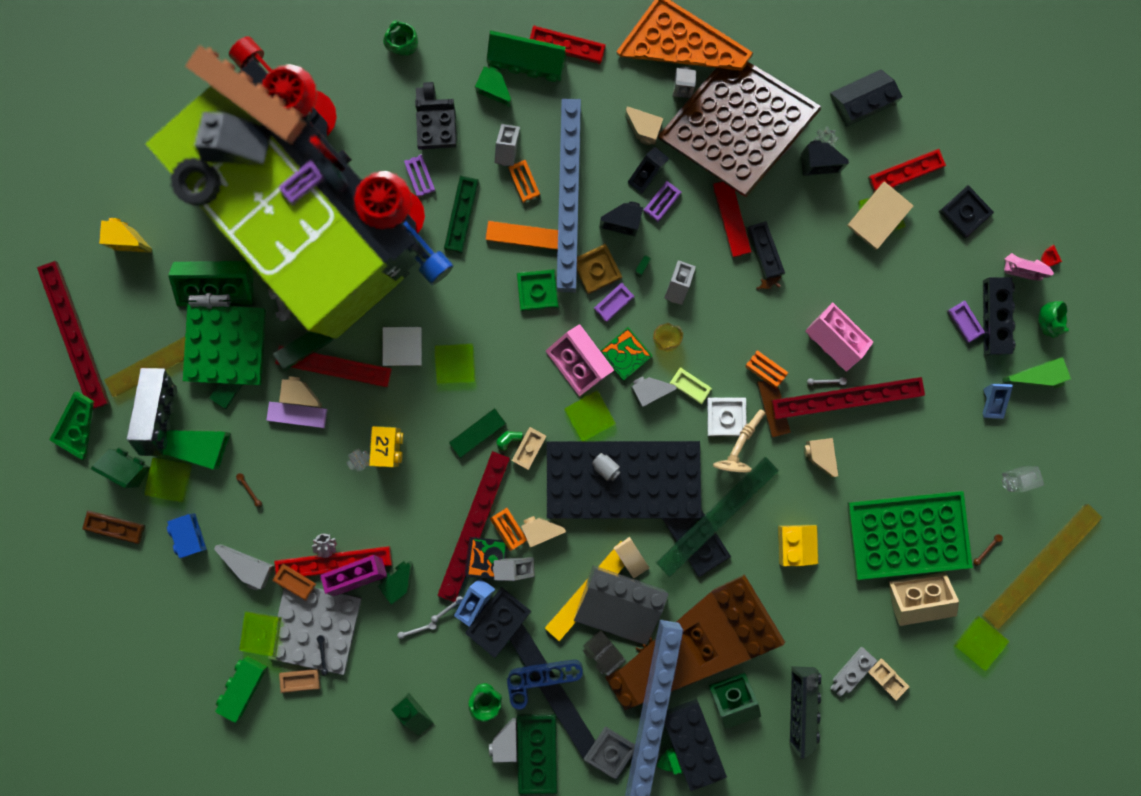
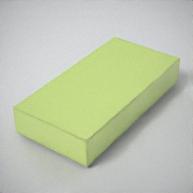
M679 368L669 383L675 385L678 390L699 404L704 402L712 390L711 387L682 368Z

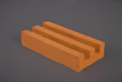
M526 160L508 167L523 203L536 196H540ZM521 166H524L535 191L534 193H531L520 168ZM516 168L525 187V190L528 194L527 196H524V193L515 175L514 169Z
M758 350L745 366L775 389L778 388L789 373ZM755 363L756 365L761 367L765 372L775 377L778 381L776 382L752 364Z
M508 508L490 518L509 551L527 541ZM503 514H504V516L506 517L507 521H508L509 524L511 525L512 529L514 530V532L516 533V535H517V537L519 538L520 541H518V540L516 539V537L514 536V534H513V532H512L510 526H509V525L506 523V521L504 520V518H503V516H502Z

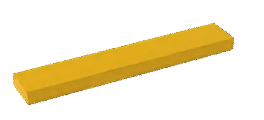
M613 549L598 567L618 574L625 565L615 549ZM587 580L545 627L558 641L576 623L574 617Z

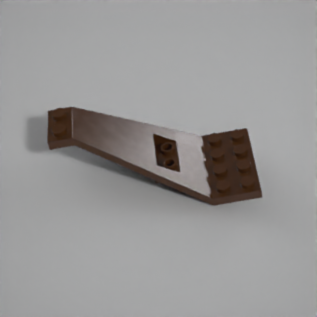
M745 574L714 588L676 621L681 625L683 633L671 691L760 656L785 644L783 637ZM656 639L622 668L605 676L624 710L644 702Z

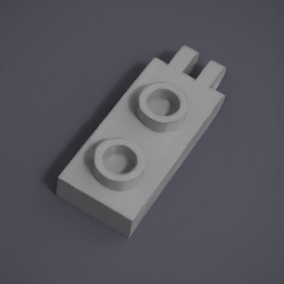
M860 647L833 678L835 683L831 686V690L836 691L840 686L841 688L836 693L839 697L844 692L850 693L877 660L863 647Z

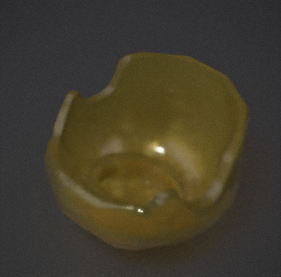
M668 322L659 325L653 332L654 344L659 350L665 352L676 350L683 341V332L679 325L674 326Z

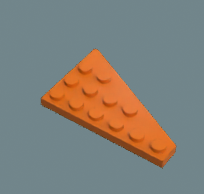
M654 0L619 47L617 55L626 58L742 71L753 56V52L671 0Z

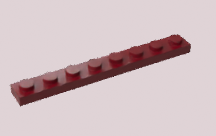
M53 261L37 267L83 395L94 401L93 410L110 404L58 262Z
M922 377L776 399L771 400L775 420L925 396Z
M492 451L437 596L452 602L456 601L465 579L464 573L469 536L480 538L509 463V457Z

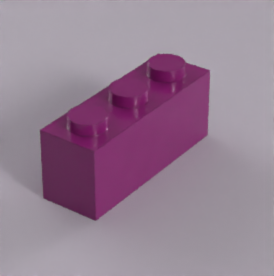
M372 555L320 576L325 594L337 596L385 578L387 574L383 559Z

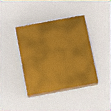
M606 243L577 257V273L588 294L622 279V275Z

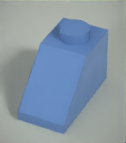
M479 578L467 590L454 616L470 627L488 604L495 588Z

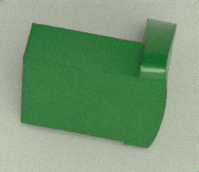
M671 747L661 755L657 762V767L665 771L674 772V775L682 773L674 749Z

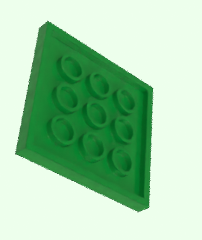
M187 305L182 381L261 385L266 309L224 306L208 309L207 307H190V305Z

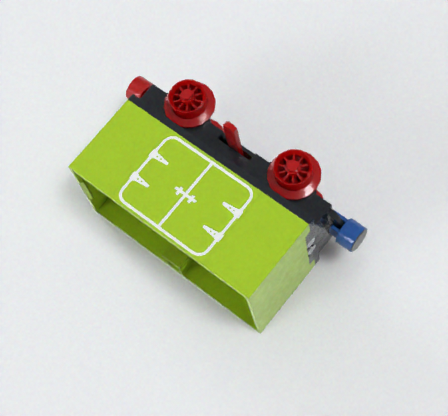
M249 36L235 42L228 55L240 69L238 74L243 71L252 78L250 83L255 86L259 83L269 91L267 95L272 99L274 96H277L285 102L284 107L290 111L293 108L303 115L301 120L306 125L292 144L271 130L272 133L264 165L208 162L220 174L221 190L217 198L211 201L212 203L206 204L201 208L308 330L337 339L410 274L408 270L417 262L421 265L419 272L431 285L437 284L444 279L453 269V264L441 251L434 253L418 235L423 228L425 220L424 206L420 199L410 191L406 182L396 174L385 171L373 173L361 179L348 164L352 159L344 150L338 153L327 140L337 120L336 107L328 96L316 90V84L311 75L301 67L293 65L279 66L272 70L262 59L264 51ZM259 63H261L269 73H267ZM210 85L145 144L172 174V170L184 159H191L192 157L199 159L194 145L203 112L226 113L266 128L269 127ZM323 157L328 158L339 169L349 184L347 189L339 192L325 178L294 204H291L278 188L310 161L319 170L317 162ZM310 169L307 173H305L297 181L290 185L286 190L289 191L299 181H301L307 175H309L313 170ZM199 172L191 173L186 179V186L191 192H200L206 185L204 175ZM316 175L314 178H312L310 181H308V182H307L304 186H302L299 190H297L294 194H292L291 197L294 196L297 192H299L303 187H305V186H306L308 183H310L313 179H315V178L317 177V175Z

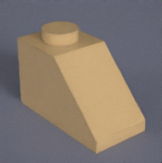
M627 106L625 116L636 138L643 144L655 145L663 118Z
M288 376V380L282 379L279 402L322 407V403L305 382L300 381L299 377Z
M833 438L806 441L804 453L809 461L830 477H837L838 470Z
M534 516L523 520L525 524L521 525L530 548L566 532L565 527L540 517L535 519Z

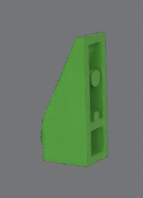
M1062 357L1005 377L1002 380L1006 383L1043 387L1053 386L1055 389L1066 385L1065 381L1070 380L1071 377Z

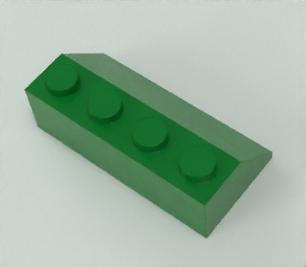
M490 30L486 59L489 66L498 70L503 68L514 74L521 72L526 73L527 76L532 78H538L539 76L544 77L547 81L556 82V80L561 81L566 61V47Z
M248 261L173 262L168 277L177 306H187L189 302H197V300H189L190 295H206L207 293H212L213 295L229 294L231 299L223 301H231L230 305H253L254 276L251 264Z

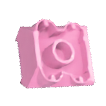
M1013 253L1004 259L1006 263L1004 272L1013 276L1041 281L1043 278H1049L1054 274L1049 266L1038 259L1034 262L1019 258Z

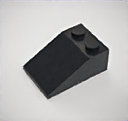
M203 112L194 146L201 162L264 165L272 131L269 128L226 113Z

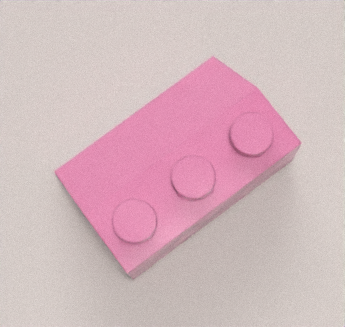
M833 302L805 331L845 371H848L860 361L873 344V341Z
M580 324L566 332L546 350V353L579 397L614 371Z

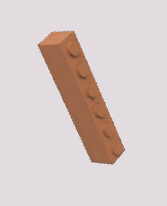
M199 45L185 66L292 144L306 125L301 120L303 115L293 108L290 111L284 107L286 103L277 96H274L272 99L267 95L269 91L259 83L257 86L250 83L252 78L243 71L238 74L234 71L236 66L228 60L220 61L217 52L210 47L205 50Z

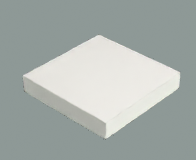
M383 327V366H422V328Z
M707 398V436H740V431L746 425V398Z

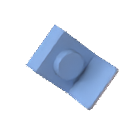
M991 384L984 388L983 391L987 397L983 410L984 418L1004 419L1013 388L1012 385Z

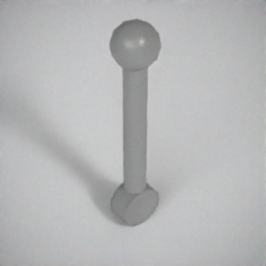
M844 377L837 380H813L812 378L807 380L809 386L829 383L845 385L847 383Z
M457 597L454 603H452L438 615L432 616L431 621L433 623L438 622V619L441 616L450 611L456 605H460L463 600V597Z
M430 622L427 626H423L404 633L399 632L397 634V637L399 639H404L405 636L420 631H424L427 629L434 630L437 625L436 623Z

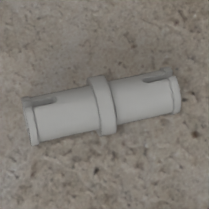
M207 293L206 295H190L189 300H197V302H189L190 307H207L208 309H212V307H229L231 301L223 300H230L231 298L229 294L213 295L212 293Z

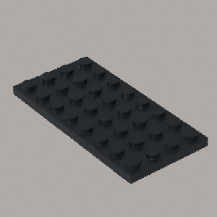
M547 441V519L702 518L700 441ZM599 454L608 455L620 466L618 471L621 473L614 481L611 479L606 481L594 470L592 462Z

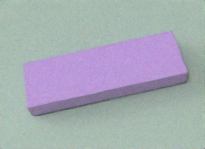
M269 402L266 421L325 428L327 409Z

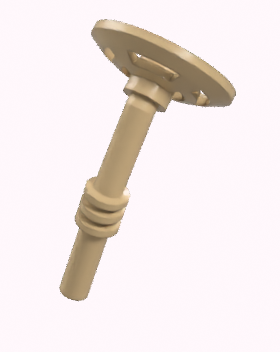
M759 410L750 423L746 424L740 431V436L728 459L713 463V467L733 472L752 471L751 467L739 462L738 455L746 440L750 439L755 432L756 426L766 413L763 410Z

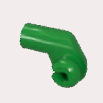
M504 432L497 439V448L500 451H504L511 441H522L523 432Z

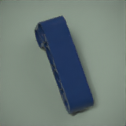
M572 659L512 669L507 678L511 706L515 709H523L527 705L528 688L579 680L583 675L582 663ZM572 667L576 668V674H573V671H571ZM552 669H557L560 675L553 677L549 672ZM537 672L541 675V678L534 680L530 674ZM513 675H518L521 677L522 681L519 683H515L512 681L511 677ZM520 694L525 700L517 702L514 696Z

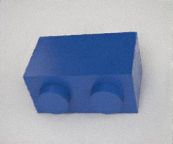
M195 513L167 521L168 534L174 541L173 550L179 558L207 550Z

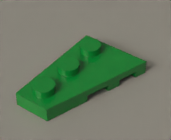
M76 391L69 400L49 440L84 460L87 455L94 401Z

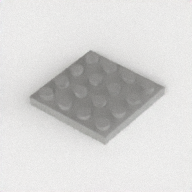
M284 588L268 658L322 670L320 645L317 642V637L323 635L325 637L323 645L326 669L329 672L344 675L362 597L343 593L332 596L325 594L324 589L314 588L307 601Z

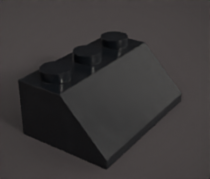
M882 69L830 93L846 127L897 104L903 97L895 80Z

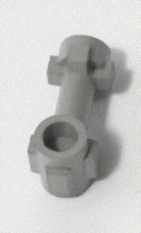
M269 288V295L271 299H276L279 312H276V317L279 318V321L290 319L291 310L286 309L284 301L272 288Z

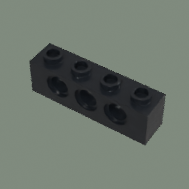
M989 277L983 280L984 355L1007 356L1013 354L1016 343L1013 340V332L1015 331L1013 293L1015 285L1012 283V277ZM998 293L1002 296V302L997 300ZM998 312L1003 316L1002 321H999L997 318ZM998 331L1003 334L1002 340H999L997 337Z

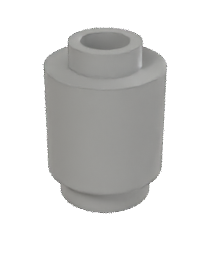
M603 453L599 454L592 462L594 470L606 481L610 479L614 481L621 473L618 471L620 466Z

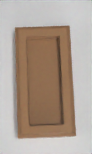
M319 669L279 673L281 693L321 688Z

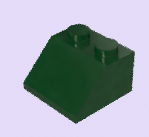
M118 447L117 449H109L91 467V470L124 488H135L140 486L150 467L145 465L146 461L136 456L133 458L128 455V451Z
M745 673L709 685L724 729L761 717L758 701Z

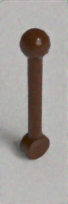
M237 474L236 479L242 482L254 500V505L257 508L261 507L262 502L256 498L244 480V474Z
M996 534L994 536V541L978 558L974 559V565L979 566L981 564V560L994 545L1003 540L1002 535Z

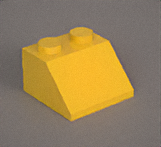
M109 218L108 221L101 220L99 244L115 251L152 253V248L135 229L128 226V223L121 222V219Z
M817 525L778 526L780 565L805 566L818 564Z

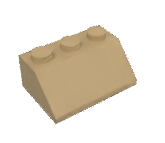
M946 572L889 581L893 610L900 626L957 616L959 600Z

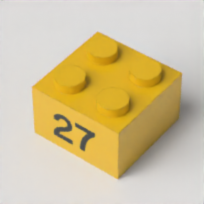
M372 426L369 466L399 467L403 456L402 452H400V444H403L404 433H401V429Z

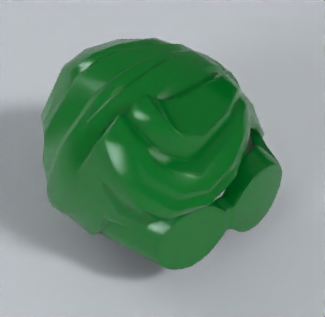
M396 20L390 24L383 38L385 48L389 52L400 56H408L415 53L419 43L414 27L406 22L403 23Z
M1049 302L1040 308L1038 323L1044 335L1057 338L1059 335L1069 332V328L1066 326V313L1068 310L1065 302Z
M487 683L477 685L468 700L471 717L480 722H486L496 717L502 706V695Z

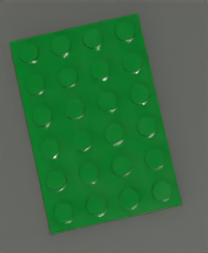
M964 491L847 502L857 580L973 568Z

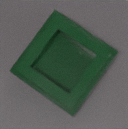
M645 255L635 270V275L641 278L651 260L650 257Z

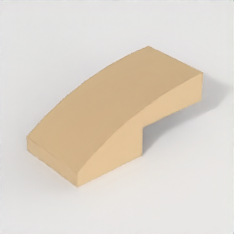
M630 537L613 547L633 578L649 569V566Z
M882 658L868 671L895 700L910 687Z

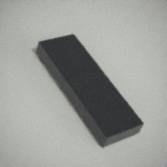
M767 221L748 226V231L766 280L785 275V270Z

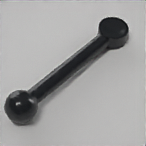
M319 635L317 642L320 645L321 675L327 676L329 671L326 669L323 645L325 637Z

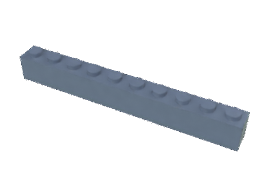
M562 99L557 292H576L581 99Z
M660 620L625 796H650L683 633L681 625L677 622Z

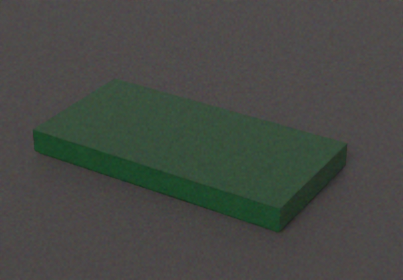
M517 714L518 795L557 794L556 714Z

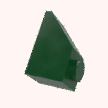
M410 693L405 695L391 709L402 724L418 736L434 723Z

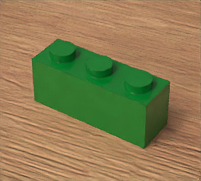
M248 656L239 660L235 665L234 670L236 672L233 678L230 677L225 685L227 690L224 695L221 694L215 704L218 706L215 713L234 723L239 721L268 667Z

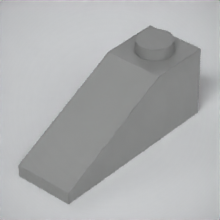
M222 544L215 545L214 550L239 579L248 584V588L258 590L266 586L274 565Z

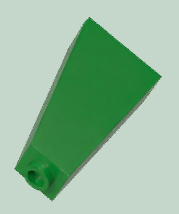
M170 430L167 431V448L164 449L163 454L210 469H219L231 433L225 431Z

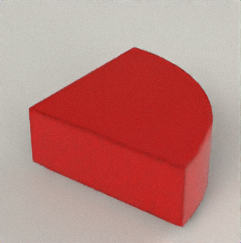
M1054 245L1048 247L1041 257V262L1049 267L1062 262Z

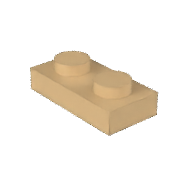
M529 427L512 461L529 470L546 435Z

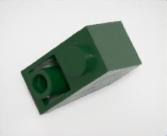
M403 561L395 567L397 571L394 574L390 575L387 573V577L380 579L381 584L377 587L391 605L410 589L413 567L411 561L407 564Z

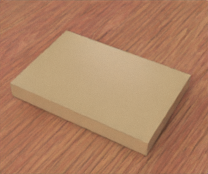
M884 181L848 223L847 227L877 250L911 210L913 205Z

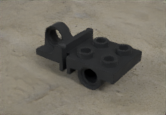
M423 82V87L416 88L415 100L418 150L454 148L457 141L454 100H435L434 83Z

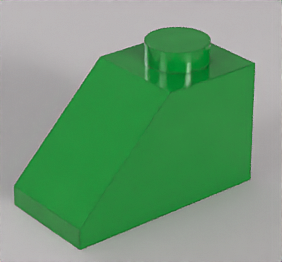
M484 66L475 85L476 92L511 107V97L502 74L494 67L490 66L488 68Z

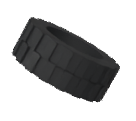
M186 158L179 162L176 168L172 170L170 185L173 188V193L178 196V199L195 207L205 206L212 203L211 201L216 199L218 193H220V174L208 162H201L200 158ZM193 172L202 173L206 179V185L200 192H191L186 186V179Z

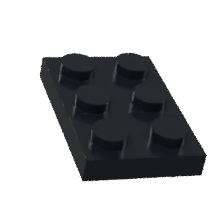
M501 587L465 634L496 658L532 611Z

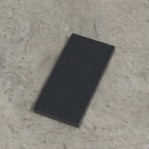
M702 509V518L662 519L698 577L731 557Z

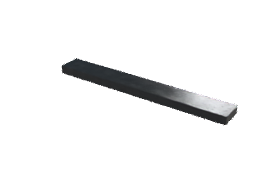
M522 624L510 639L512 645L526 666L546 664L547 661L524 624ZM551 670L549 672L550 675L556 677L554 672ZM531 673L534 680L541 678L539 673ZM561 684L540 686V690L584 759L596 741Z

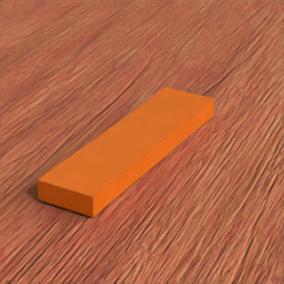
M488 221L486 241L558 250V230Z

